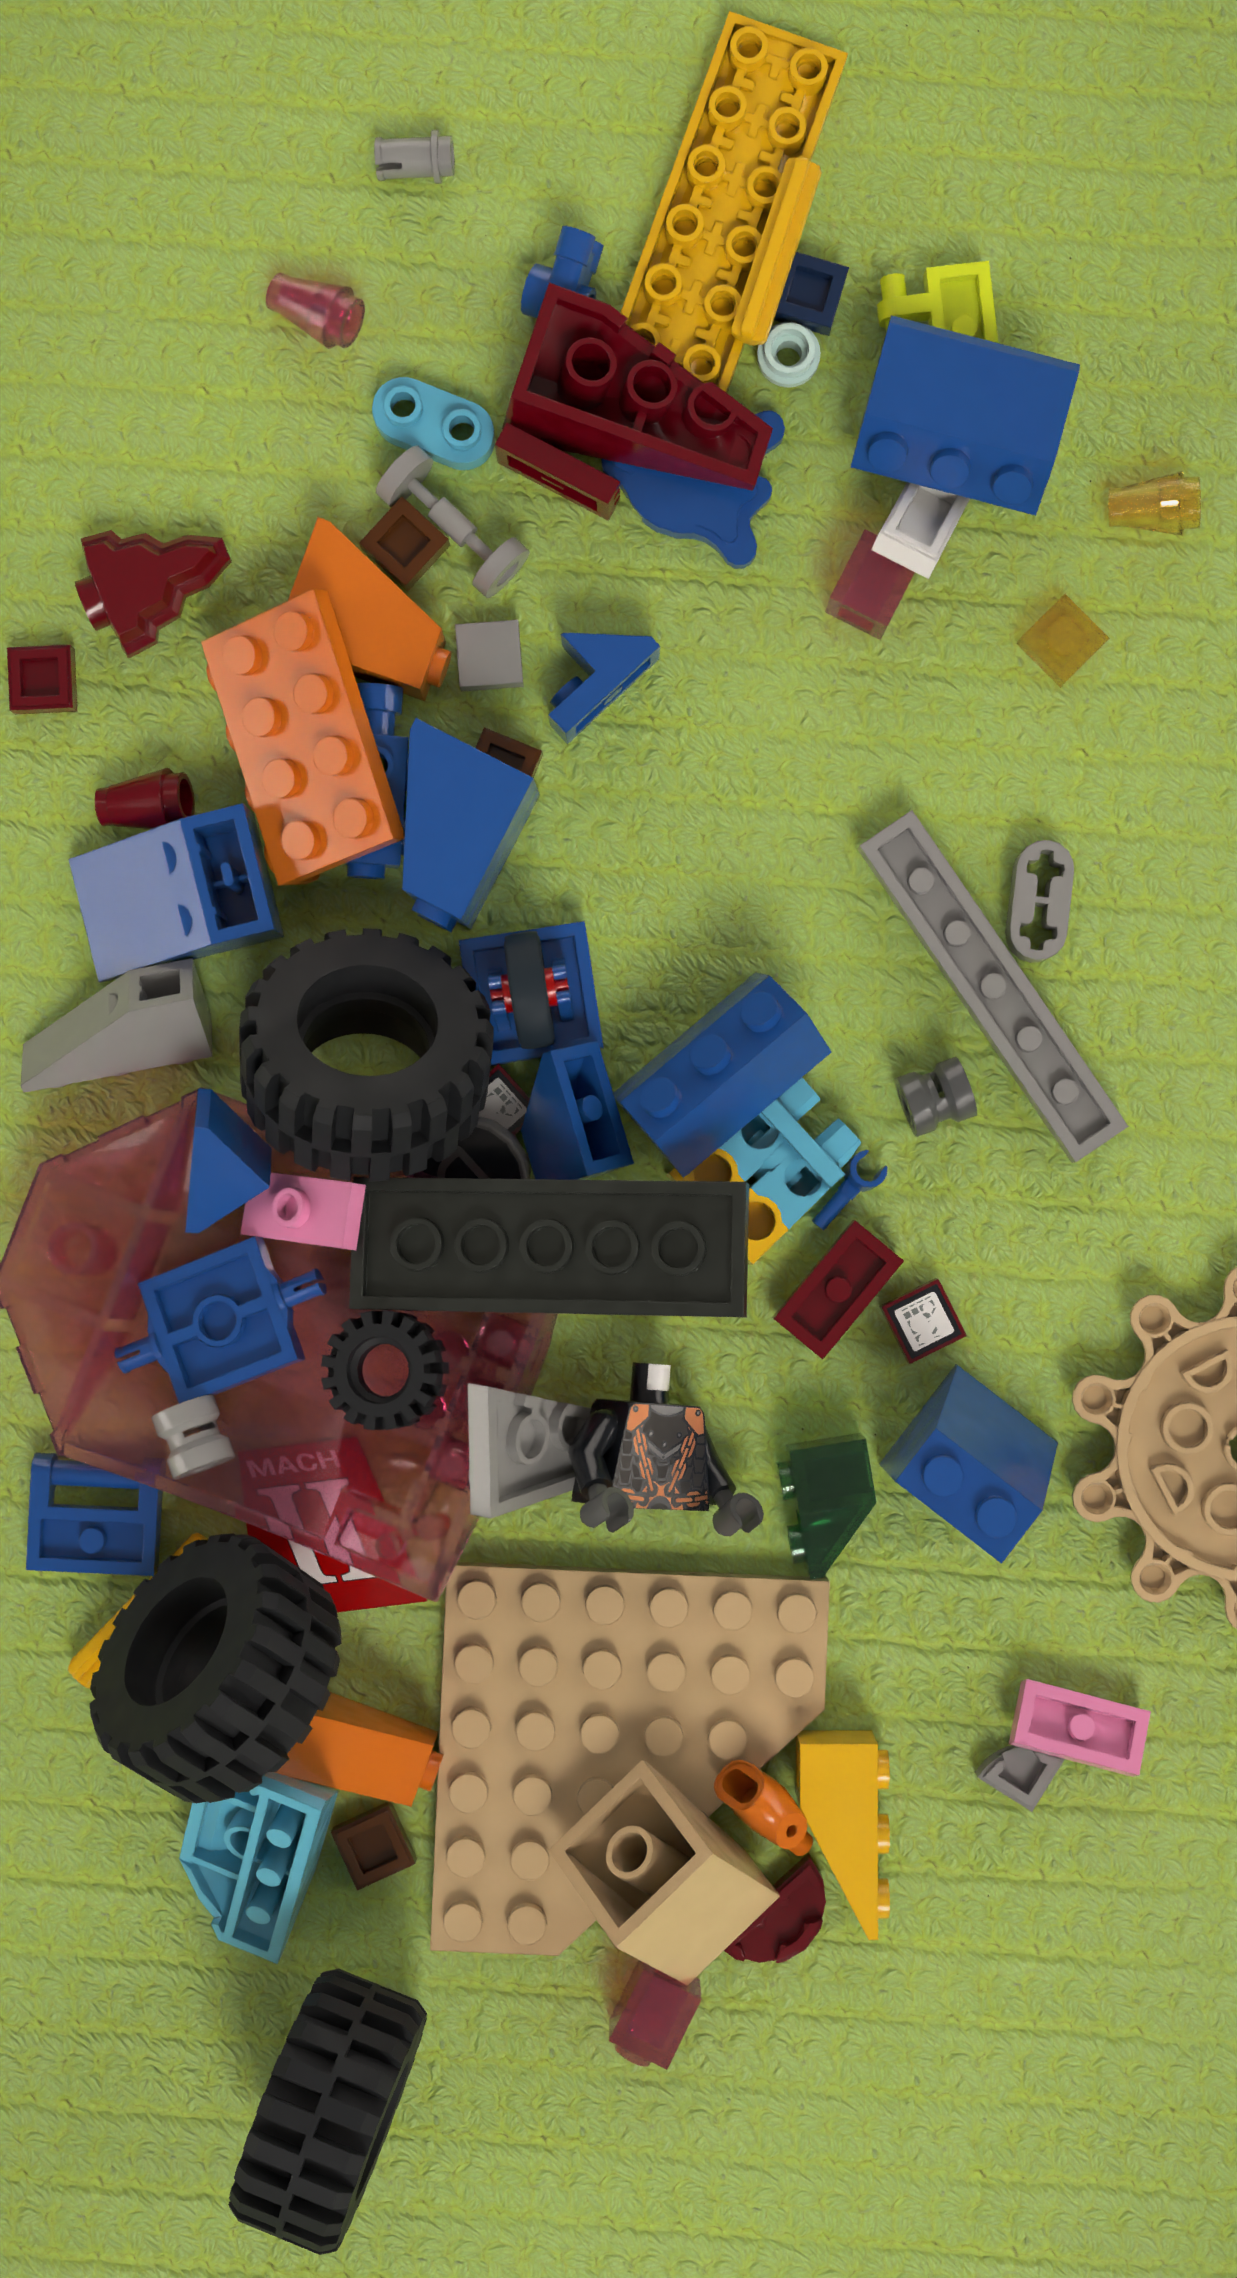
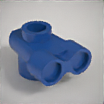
M562 226L554 252L556 259L553 268L536 263L527 276L521 299L522 314L533 318L538 317L549 282L596 299V289L590 287L589 283L592 274H596L604 245L595 241L596 237L590 233L573 227Z

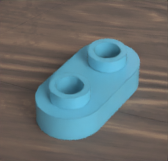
M409 377L391 379L383 384L375 394L372 404L373 418L379 433L389 443L405 450L417 445L433 461L457 470L477 468L484 464L491 456L495 446L494 426L489 414L480 405ZM409 400L415 404V409L409 416L399 417L392 412L394 405L398 401ZM467 423L474 428L472 436L463 441L453 438L451 431L457 424Z

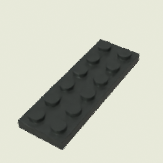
M353 1177V1183L366 1185L357 1249L356 1251L351 1250L349 1309L747 1318L749 1183L471 1178H390L387 1181L369 1182V1177Z

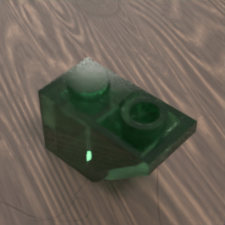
M861 1433L787 1444L785 1447L788 1461L776 1463L782 1500L794 1499L798 1524L787 1526L793 1564L805 1563V1570L810 1579L824 1577L876 1504L867 1441Z

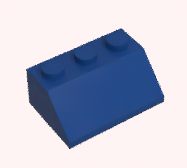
M891 315L860 426L851 468L1036 516L1056 459L1080 364Z
M755 972L613 1092L616 1102L684 1178L831 1053V1050L802 1007L770 975Z

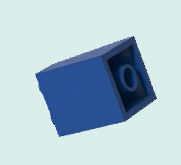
M415 718L410 728L402 890L415 900L412 911L416 912L421 918L452 933L456 923L469 929L474 925L540 794L533 777L418 718Z
M955 1364L879 1465L896 1483L1002 1564L1043 1511L1058 1442Z

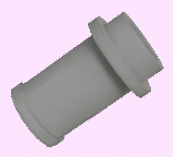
M432 130L431 137L375 138L374 155L375 165L379 164V167L376 168L378 181L433 177L435 184H442L443 177L454 176L455 174L452 136H440L439 130Z

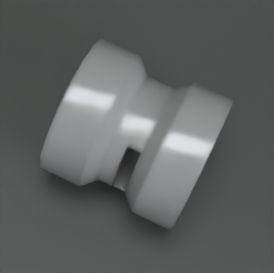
M212 1394L179 1403L151 1417L157 1436L167 1441L171 1452L167 1459V1464L172 1478L175 1480L208 1470L236 1456L229 1437L222 1435L219 1431L216 1421L220 1411Z

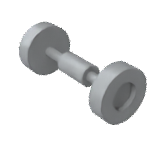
M417 445L409 448L384 473L376 487V494L390 507H393L401 497L407 499L412 493L430 509L428 517L460 547L467 544L485 561L476 573L472 585L486 598H491L503 589L526 562L530 551L517 538L512 537L493 552L475 535L478 528L445 497L438 500L421 484L432 468L433 459Z

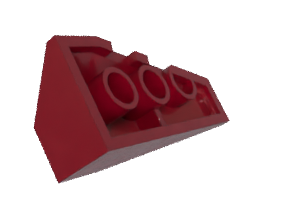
M549 282L510 398L502 429L506 422L562 451L753 491L773 428L713 382L703 383L675 362L676 354L659 342L654 346L626 324L628 318L611 305Z

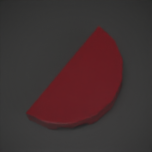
M809 1853L772 1885L780 1897L724 1950L726 1953L740 1961L747 1959L761 1963L776 1960V1963H781L804 1951L821 1929L826 1904L823 1877Z

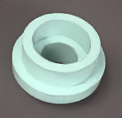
M794 322L776 324L771 327L767 342L763 345H758L757 362L759 369L767 380L777 386L787 388L800 386L811 379L818 368L821 354L820 345L813 332L804 325ZM784 348H791L799 354L800 360L794 365L787 366L778 360L777 353Z

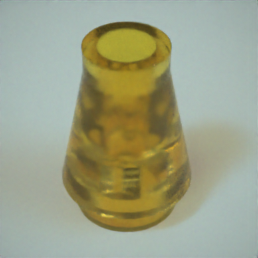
M1179 471L1125 487L1108 488L1109 527L1122 526L1181 536L1184 535V529L1200 528L1201 490L1199 476L1184 477L1183 471Z

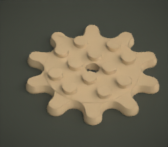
M1235 1267L1225 1278L1223 1286L1224 1300L1220 1311L1215 1317L1205 1322L1187 1320L1179 1313L1169 1299L1160 1295H1147L1140 1298L1133 1305L1130 1312V1325L1144 1348V1362L1140 1370L1134 1376L1124 1380H1115L1103 1375L1093 1374L1084 1377L1076 1384L1072 1393L1074 1410L1083 1419L1099 1424L1107 1429L1113 1438L1115 1449L1113 1458L1107 1467L1099 1472L1088 1474L1078 1481L1074 1486L1072 1500L1077 1513L1086 1520L1101 1522L1114 1517H1127L1134 1520L1141 1527L1145 1535V1547L1142 1555L1132 1568L1131 1584L1133 1590L1142 1599L1160 1603L1168 1600L1177 1591L1181 1583L1189 1577L1196 1575L1210 1576L1222 1587L1225 1596L1224 1609L1226 1618L1237 1629V1463L1231 1455V1446L1229 1445L1230 1439L1233 1440L1237 1435V1267Z

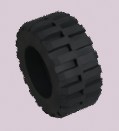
M363 928L362 935H346L345 929L328 932L324 935V941L314 944L310 938L290 948V958L286 959L280 955L263 970V979L259 978L250 987L245 997V1010L240 1015L242 1097L247 1100V1113L253 1125L261 1131L265 1130V1140L279 1153L285 1155L290 1150L294 1152V1163L313 1172L316 1171L318 1166L329 1169L331 1178L350 1181L351 1174L369 1175V1182L390 1180V1173L402 1170L406 1177L427 1169V1159L431 1157L436 1162L447 1158L457 1150L458 1140L462 1141L468 1138L477 1126L479 1112L485 1108L488 1094L494 1027L490 1023L491 1011L487 1000L479 990L476 991V981L460 965L453 969L451 967L452 958L432 945L429 950L420 947L419 940L416 937L399 933L398 938L382 936V929ZM350 1034H375L404 1044L414 1051L420 1059L407 1068L394 1073L378 1076H361L334 1069L320 1061L312 1052L320 1045L337 1037Z
M230 1533L209 1536L208 1540H196L184 1546L181 1555H170L157 1566L158 1572L150 1580L144 1579L133 1592L135 1598L126 1610L123 1608L120 1610L112 1623L115 1629L110 1639L104 1640L98 1655L101 1662L99 1671L93 1673L90 1687L95 1700L89 1703L91 1719L103 1750L109 1753L115 1761L186 1802L196 1804L202 1802L212 1803L234 1798L235 1792H248L262 1783V1776L266 1772H277L289 1760L287 1753L297 1742L302 1744L313 1729L309 1724L317 1710L323 1711L331 1694L327 1688L330 1677L337 1676L340 1662L338 1652L335 1650V1647L342 1644L341 1628L337 1618L338 1614L330 1593L324 1590L323 1584L257 1538L246 1534L235 1535Z
M341 1969L322 1972L320 1977L316 1979L310 1994H307L296 2021H294L282 2052L278 2056L271 2073V2078L256 2111L257 2114L243 2147L244 2151L235 2172V2181L230 2191V2202L228 2205L239 2222L319 2255L338 2250L352 2223L354 2214L373 2173L420 2045L422 2032L426 2025L427 2013L418 2000Z

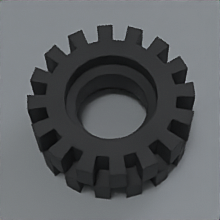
M368 1311L360 1313V1318L348 1319L341 1325L344 1329L341 1334H332L327 1342L328 1345L333 1347L330 1355H322L321 1367H328V1377L321 1378L323 1390H331L334 1397L328 1401L334 1410H343L346 1413L343 1419L351 1424L364 1425L363 1429L374 1431L412 1426L420 1422L419 1418L423 1415H430L437 1407L434 1404L437 1396H444L447 1385L442 1384L443 1374H449V1362H443L441 1353L446 1351L442 1340H435L432 1336L435 1330L428 1323L417 1321V1317L414 1315L396 1311ZM382 1344H390L398 1348L406 1357L409 1367L405 1385L391 1396H381L374 1393L366 1385L363 1378L362 1368L366 1356L372 1349Z

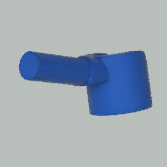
M869 1150L861 1151L849 1159L844 1167L845 1180L838 1187L839 1190L812 1220L823 1231L860 1191L872 1190L881 1184L887 1176V1166L885 1165L876 1173L872 1181H865L860 1178L856 1170L857 1163Z

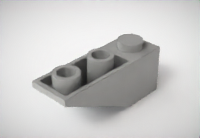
M193 958L129 970L23 1044L21 1088L23 1093L46 1088H59L72 1083L109 1076H122L130 1072L171 1064H184L193 1060L212 1057L211 1013Z

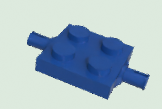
M257 1236L138 1283L148 1312L147 1332L149 1335L122 1347L115 1348V1358L125 1359L117 1362L121 1371L126 1374L131 1370L157 1360L170 1376L178 1403H182L205 1395L219 1394L303 1361L306 1358L293 1324L294 1311L292 1307L317 1296L327 1294L326 1284L316 1283L324 1280L321 1272L315 1268L310 1272L283 1282L274 1270L263 1237Z

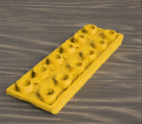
M729 11L620 312L628 318L626 324L654 346L659 342L676 354L675 362L703 383L713 382L726 393H728L745 343L732 336L731 328L785 163L789 158H798L799 156L808 158L810 161L812 160L848 57L847 52Z

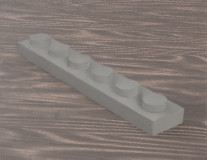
M913 810L861 844L857 850L1071 1163L1079 1161L1129 1127Z

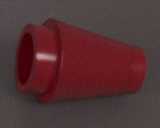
M170 768L157 770L110 785L109 787L98 788L95 793V811L102 826L114 825L117 827L153 829L181 818L193 816L195 813V799L189 777L184 772L173 773Z

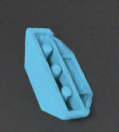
M266 1772L262 1776V1783L248 1792H235L234 1798L212 1803H192L179 1860L198 1899L213 1916L211 1926L218 1940L278 1964L316 1870L338 1790L294 1779L275 1772Z

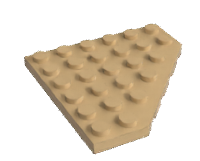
M449 1561L446 1573L439 1753L444 1754L438 1770L430 1950L559 1956L596 1921V1918L548 1850L641 1760L652 1766L709 1817L724 1803L717 1797L714 1791V1782L716 1776L727 1764L735 1760H745L761 1769L825 1710L829 1579L826 1577Z

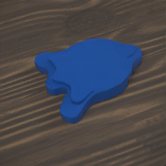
M762 411L755 414L773 428L765 455L778 447L784 436V422L780 415L774 411ZM601 460L603 472L620 481L621 490L626 498L629 499L632 507L642 517V522L655 532L676 539H695L705 542L720 554L727 565L734 569H744L755 559L757 543L750 528V521L770 501L772 486L767 479L758 476L753 491L619 462Z

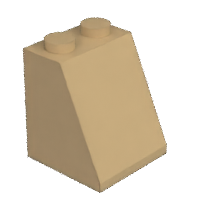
M641 1760L548 1850L617 1949L687 1986L780 1897L779 1893L746 1850L644 1760Z

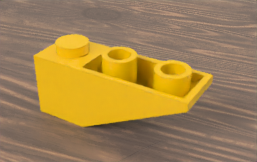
M802 1730L796 1736V1797L800 1810L806 1818L816 1841L868 1940H879L878 1919H889L890 1916L888 1878H878V1854H889L890 1849L888 1814H878V1789H889L890 1766L888 1750H878V1743L872 1730Z

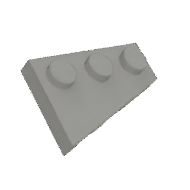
M468 1383L470 1514L491 1519L572 1491L575 1473L569 1458V1446L590 1415L591 1408Z

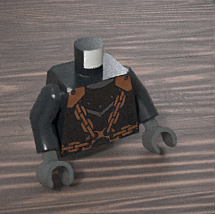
M633 1362L630 1400L597 1398L591 1406L590 1415L569 1446V1458L575 1473L572 1501L585 1503L580 1509L582 1523L595 1528L606 1521L608 1531L614 1533L631 1521L634 1516V1508L709 1511L710 1504L717 1505L719 1508L714 1513L712 1520L714 1529L718 1534L732 1536L740 1528L744 1532L750 1533L763 1520L762 1506L755 1497L748 1493H738L733 1496L736 1486L717 1455L705 1426V1416L701 1407L668 1403L671 1365Z

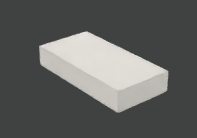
M907 482L871 550L929 579L970 498Z

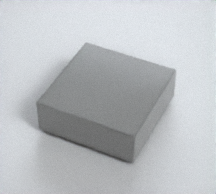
M518 620L455 624L461 692L524 687Z

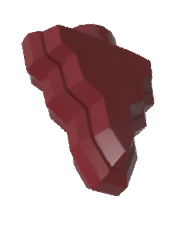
M112 530L81 538L82 550L90 576L75 581V587L93 628L98 631L111 626L127 658H131L158 644L159 630L181 618L186 598L209 588L230 565L232 560L224 540L219 537L185 535L162 543L147 533L121 539Z

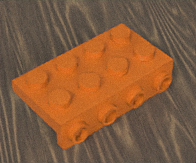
M312 589L201 642L207 660V677L211 686L217 692L227 723V740L231 748L236 752L246 783V800L256 814L265 843V860L271 871L275 874L278 886L311 883L319 879L320 873L405 839L402 823L328 591Z

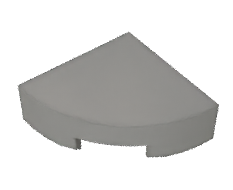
M1010 1745L990 1755L978 1767L975 1774L979 1779L1032 1812L1065 1759Z

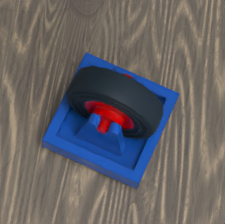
M585 921L459 940L462 967L476 981V991L479 990L485 996L491 1011L490 1023L494 1027L491 1066L539 1059L543 1053L593 1041H598L600 1049H604Z

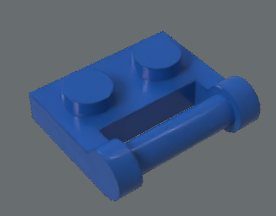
M36 1452L32 1460L30 1477L26 1570L154 1576L158 1572L157 1566L159 1565L162 1495L166 1477L165 1460L163 1458H143L142 1464L58 1460V1456L55 1453ZM59 1485L139 1489L138 1508L54 1504L55 1487Z

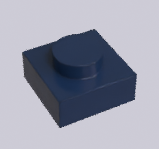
M796 252L774 320L782 323L794 322L804 325L813 332L829 336L849 267Z

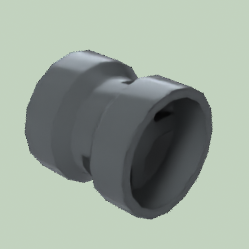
M957 1057L936 1063L933 1072L924 1075L911 1072L895 1078V1086L904 1115L915 1137L935 1131L938 1123L944 1120L952 1119L960 1122L977 1116L976 1102L969 1080Z

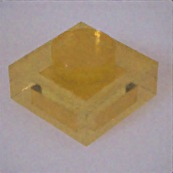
M1064 594L1016 644L1061 688L1110 638Z

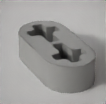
M1051 840L1037 841L1027 846L1015 859L1012 869L1005 930L1006 943L1010 951L1017 958L1029 963L1042 962L1057 954L1064 946L1067 937L1074 863L1069 851L1060 843ZM1041 854L1049 856V866L1059 868V876L1052 877L1047 881L1044 897L1036 896L1037 875L1027 873V865L1038 861ZM1035 907H1043L1041 925L1046 930H1052V939L1040 943L1038 950L1030 949V938L1020 936V927L1032 923Z

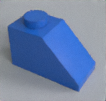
M598 1041L555 1049L542 1054L521 1129L535 1179L588 1180L634 1164Z

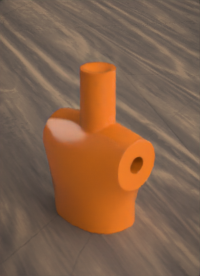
M745 1760L732 1761L720 1771L714 1782V1791L717 1797L728 1805L739 1819L760 1836L783 1849L790 1850L796 1856H803L809 1852L813 1845V1837L807 1832V1820L783 1785L754 1764Z

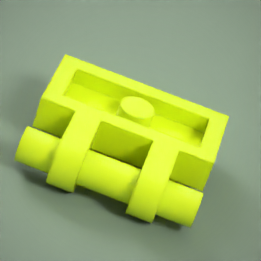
M989 261L927 267L923 275L925 293L907 295L904 274L893 273L881 277L882 301L877 304L879 326L886 328V332L892 315L915 322L928 320L930 326L999 343Z

